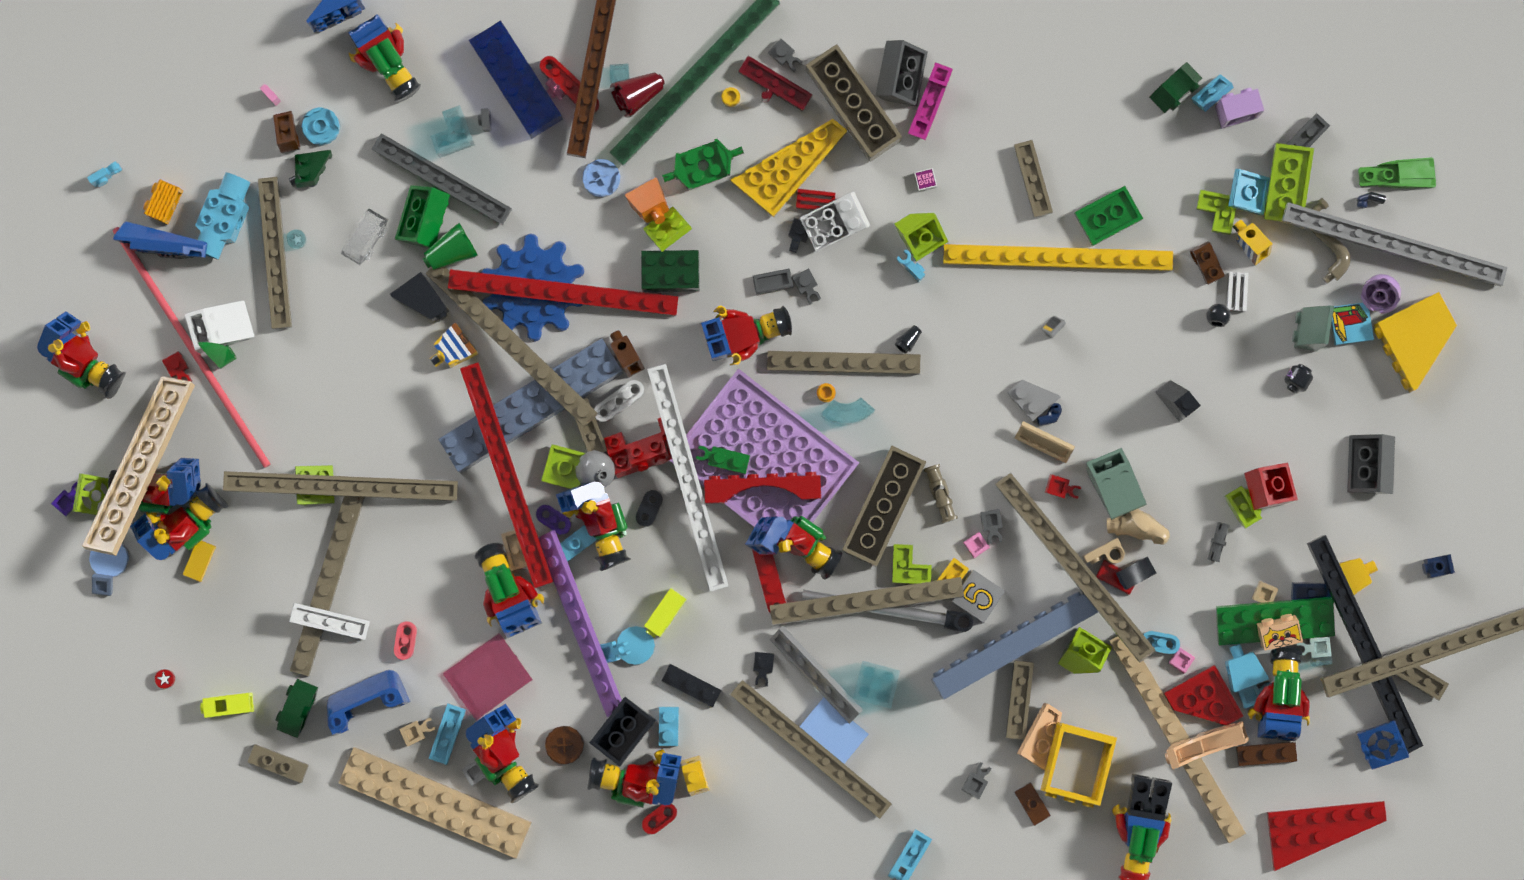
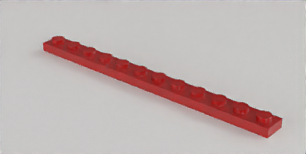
M450 269L448 289L674 316L677 315L679 296Z
M479 362L462 367L460 370L534 588L552 583L553 579Z

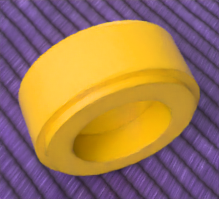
M733 87L726 88L721 95L723 104L727 107L738 105L740 102L739 91Z

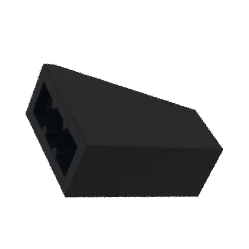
M421 272L390 293L394 300L433 322H440L448 316L446 313L449 312V309Z
M1171 380L1155 392L1179 422L1201 406L1189 390Z

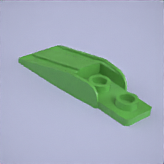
M1432 157L1395 160L1373 167H1360L1358 169L1359 185L1361 187H1436L1434 158Z

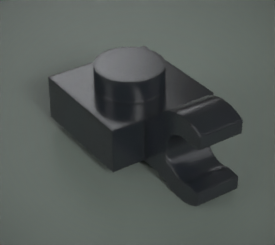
M794 218L788 237L793 238L789 251L797 253L800 241L806 243L808 239V234L801 220Z

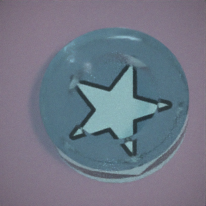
M292 230L287 235V243L293 249H301L307 242L306 235L300 230Z

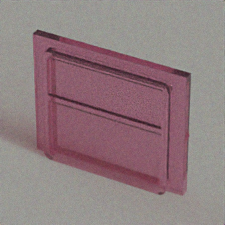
M500 633L443 673L476 721L533 680Z

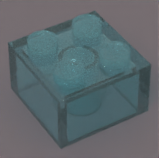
M862 661L852 699L891 708L900 670Z

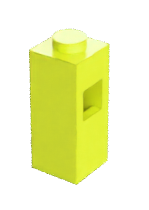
M670 588L644 625L647 628L645 632L654 638L656 636L661 637L687 599Z
M252 693L202 698L203 703H200L201 714H204V718L254 712Z

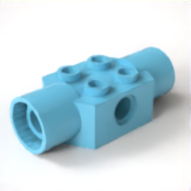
M225 173L219 189L209 191L195 224L200 230L198 240L207 242L206 256L219 260L225 244L236 242L249 211L248 205L243 200L250 182L231 173Z

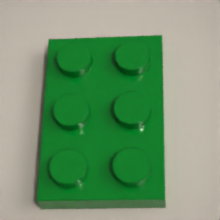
M1126 186L1115 190L1074 213L1092 247L1143 220Z

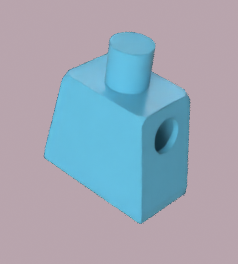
M1240 644L1229 648L1233 659L1225 661L1231 692H1237L1269 680L1254 652L1244 654Z

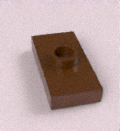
M1031 782L1014 791L1034 826L1051 816Z

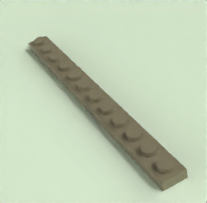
M431 267L425 274L585 428L598 413L471 291L448 289L450 271L446 267L435 270Z
M224 471L223 491L457 501L458 481Z
M1009 473L995 485L1138 662H1142L1154 653L1155 648L1016 478Z
M1524 608L1323 677L1321 681L1326 697L1341 694L1524 630Z

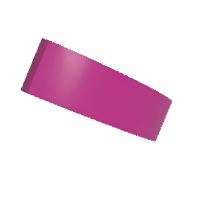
M935 62L908 134L926 140L952 74V68Z

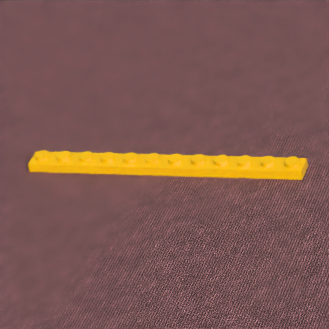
M944 244L943 264L1172 271L1173 251Z

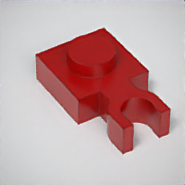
M179 351L162 360L172 378L177 376V379L182 380L186 377L188 381L192 382L191 377L185 373V370L189 369Z
M1050 474L1045 493L1060 498H1065L1067 493L1070 497L1078 499L1079 496L1073 494V489H1081V487L1077 485L1068 486L1069 479Z

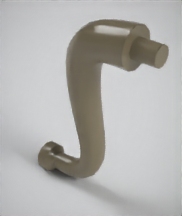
M1321 198L1312 210L1320 212L1322 209H1327L1329 205ZM1312 231L1335 253L1337 258L1336 262L1327 269L1329 273L1322 279L1326 284L1333 279L1338 281L1350 266L1351 259L1348 249L1337 238Z

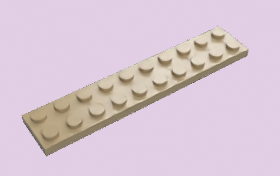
M161 376L84 540L82 547L86 550L113 556L117 555L195 387L192 382Z
M356 747L353 748L339 780V784L513 858H517L532 823Z

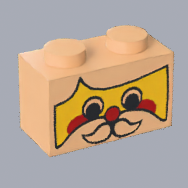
M1286 614L1282 615L1280 619L1273 620L1268 618L1262 620V623H1257L1260 643L1264 651L1303 642L1299 620L1295 615Z

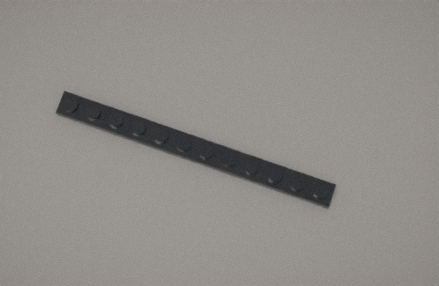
M1322 535L1308 542L1307 546L1362 664L1382 657L1327 536ZM1392 676L1372 682L1371 684L1389 722L1395 720L1408 754L1424 746Z

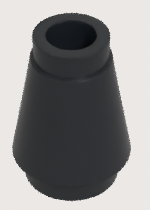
M913 325L896 339L895 346L904 354L908 351L911 352L922 331Z

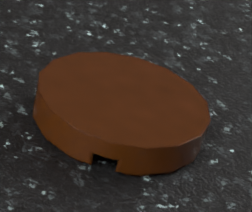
M560 726L548 734L545 748L547 755L552 761L558 764H569L575 762L581 756L584 741L578 730L571 726Z

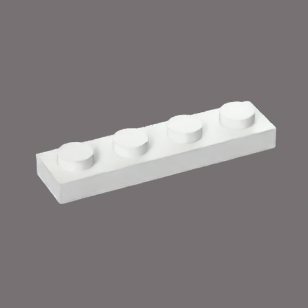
M298 603L293 604L289 622L363 640L366 638L370 623L368 620Z

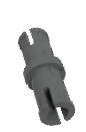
M1221 522L1217 523L1214 538L1211 539L1212 545L1208 560L1220 562L1223 546H1226L1227 543L1225 539L1230 525Z

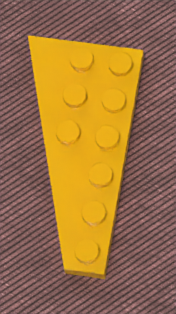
M831 119L806 136L799 138L789 146L762 160V162L754 167L747 169L739 176L732 178L730 181L774 218L843 138L847 130L836 120Z

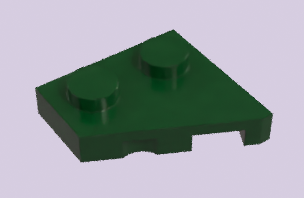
M331 150L295 155V184L297 188L316 186L320 175L326 169L325 164L327 160L332 158Z

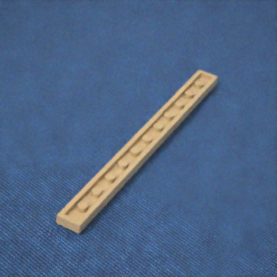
M1118 636L1109 640L1169 744L1172 745L1174 742L1189 739L1144 660L1139 663ZM1202 758L1183 765L1227 842L1231 843L1246 834Z

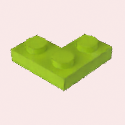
M1200 190L1196 210L1215 213L1211 232L1231 235L1236 208L1228 206L1230 195Z
M894 544L892 583L918 584L931 582L932 565L912 564L913 545Z

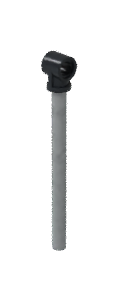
M803 589L802 601L837 595ZM901 606L868 611L942 624L944 629L961 632L969 631L973 626V618L970 614L947 610L946 613ZM960 617H966L969 620L966 628L959 626L958 620Z

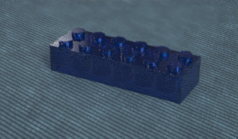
M501 20L469 40L472 48L531 139L563 120L561 113Z

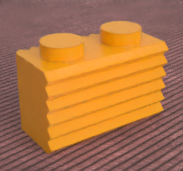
M159 179L158 183L155 182L151 189L153 194L150 200L145 202L143 210H145L144 214L168 225L183 190Z

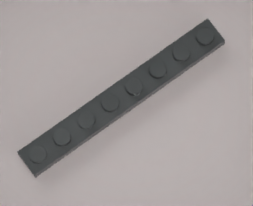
M382 133L372 147L374 152L443 192L450 194V196L502 226L512 211V208Z

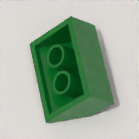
M410 185L395 240L423 248H430L438 241V234L443 224V217L449 203L450 194L433 187Z

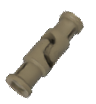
M936 464L923 470L928 475L929 487L933 498L937 500L935 505L940 511L943 519L941 522L944 524L958 519V516L954 513L952 499L948 497L949 490L945 479L942 478L940 473V464ZM940 485L944 486V489H938L934 492V489Z

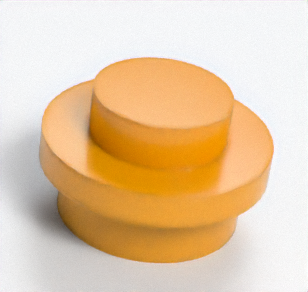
M824 383L818 387L817 397L820 401L830 402L835 398L836 391L831 384Z

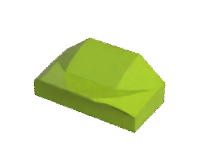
M1240 486L1225 495L1229 507L1244 529L1262 519L1260 515L1262 509H1253L1248 489Z

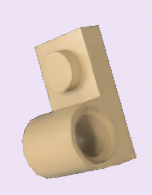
M1116 538L1082 556L1085 564L1090 562L1092 565L1102 560L1100 556L1103 555L1107 562L1117 564L1124 559L1125 552L1119 539ZM1112 549H1115L1119 552V558L1117 560H1113L1110 557V551Z

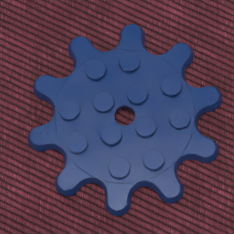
M530 233L524 237V246L519 251H513L507 244H500L496 249L501 259L500 266L496 269L484 268L480 273L573 284L575 279L583 276L584 267L581 264L566 265L563 262L562 257L566 251L564 242L557 241L550 249L543 250L538 245L537 236ZM491 294L482 300L490 310L498 309L503 313L502 321L511 330L518 325L524 326L527 329L528 338L534 342L540 340L542 328L546 324H553L559 331L567 330L569 328V321L565 317L566 308L569 306H583L582 304Z

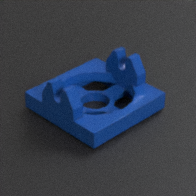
M1395 720L1357 733L1361 742L1362 752H1364L1365 759L1369 762L1372 770L1409 758ZM1381 731L1390 732L1394 735V738L1389 739L1383 736ZM1375 733L1377 736L1376 743L1368 746L1370 737ZM1381 739L1387 740L1389 747L1387 749L1379 748L1378 741ZM1397 743L1398 750L1394 756H1391L1389 751L1391 745ZM1376 750L1383 752L1386 759L1377 758L1371 752Z

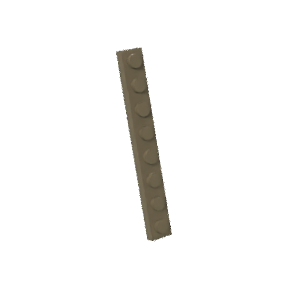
M277 177L258 179L271 327L272 329L292 328L279 182Z
M768 351L767 371L920 374L921 354Z

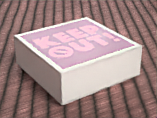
M933 168L914 172L918 192L937 187Z

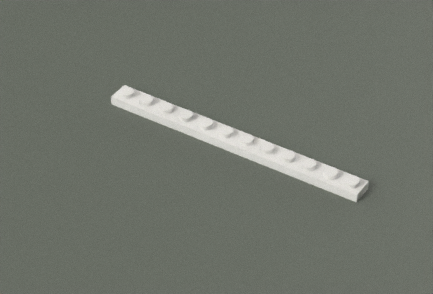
M662 364L648 368L647 371L709 590L714 591L728 587L667 366Z

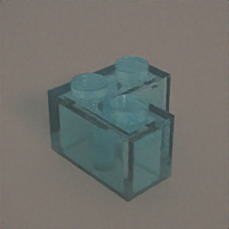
M460 105L443 111L442 114L448 130L431 136L439 158L475 145Z

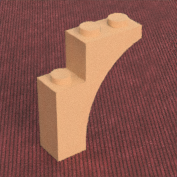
M1241 721L1200 732L1196 737L1174 742L1166 750L1167 753H1165L1168 765L1171 764L1172 769L1179 768L1206 755L1247 743L1249 738L1244 722Z

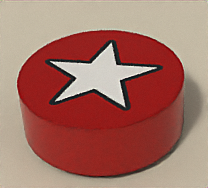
M160 670L155 675V683L160 688H170L175 683V675L171 670Z

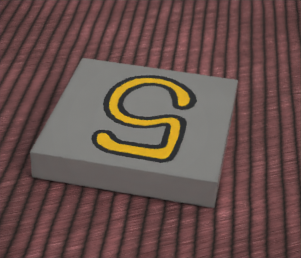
M972 570L962 585L964 597L955 598L952 602L984 623L1005 590L975 570Z

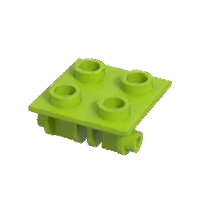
M333 465L295 466V474L333 476ZM296 494L297 505L335 503L334 496Z

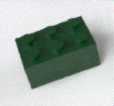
M699 250L641 251L642 291H700Z

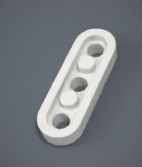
M631 380L600 402L594 409L598 413L595 418L600 422H608L636 402L644 394L642 383L637 380ZM633 387L638 388V392L636 394H633L631 392V389ZM618 398L623 400L621 405L616 404ZM607 410V415L601 416L600 412Z

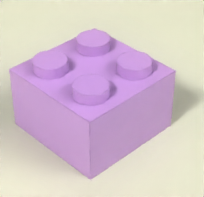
M1246 88L1241 90L1240 94L1228 93L1222 96V99L1215 106L1221 129L1259 118L1264 112V107L1258 89Z

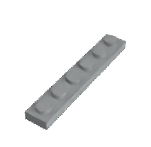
M784 626L779 628L769 639L849 724L863 711Z

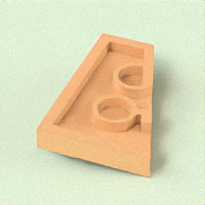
M1043 703L1017 752L1018 755L1043 771L1046 769L1057 722L1061 721L1062 712L1048 703Z

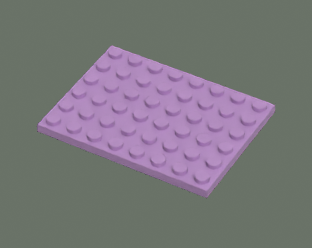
M739 368L686 435L699 483L703 487L704 480H709V476H720V479H728V475H739V478H747L748 474H759V478L766 477V474L778 473V477H786V473H797V476H805V472H816L817 475L821 476L822 499L802 500L785 489L761 486L744 490L724 503L753 527H755L760 518L775 516L784 517L786 520H791L794 516H803L813 523L859 464L857 460ZM699 446L706 447L708 451H712V447L715 446L750 455L746 474L708 465L709 459L704 461L696 459V456L703 457L705 455L704 450L698 449Z

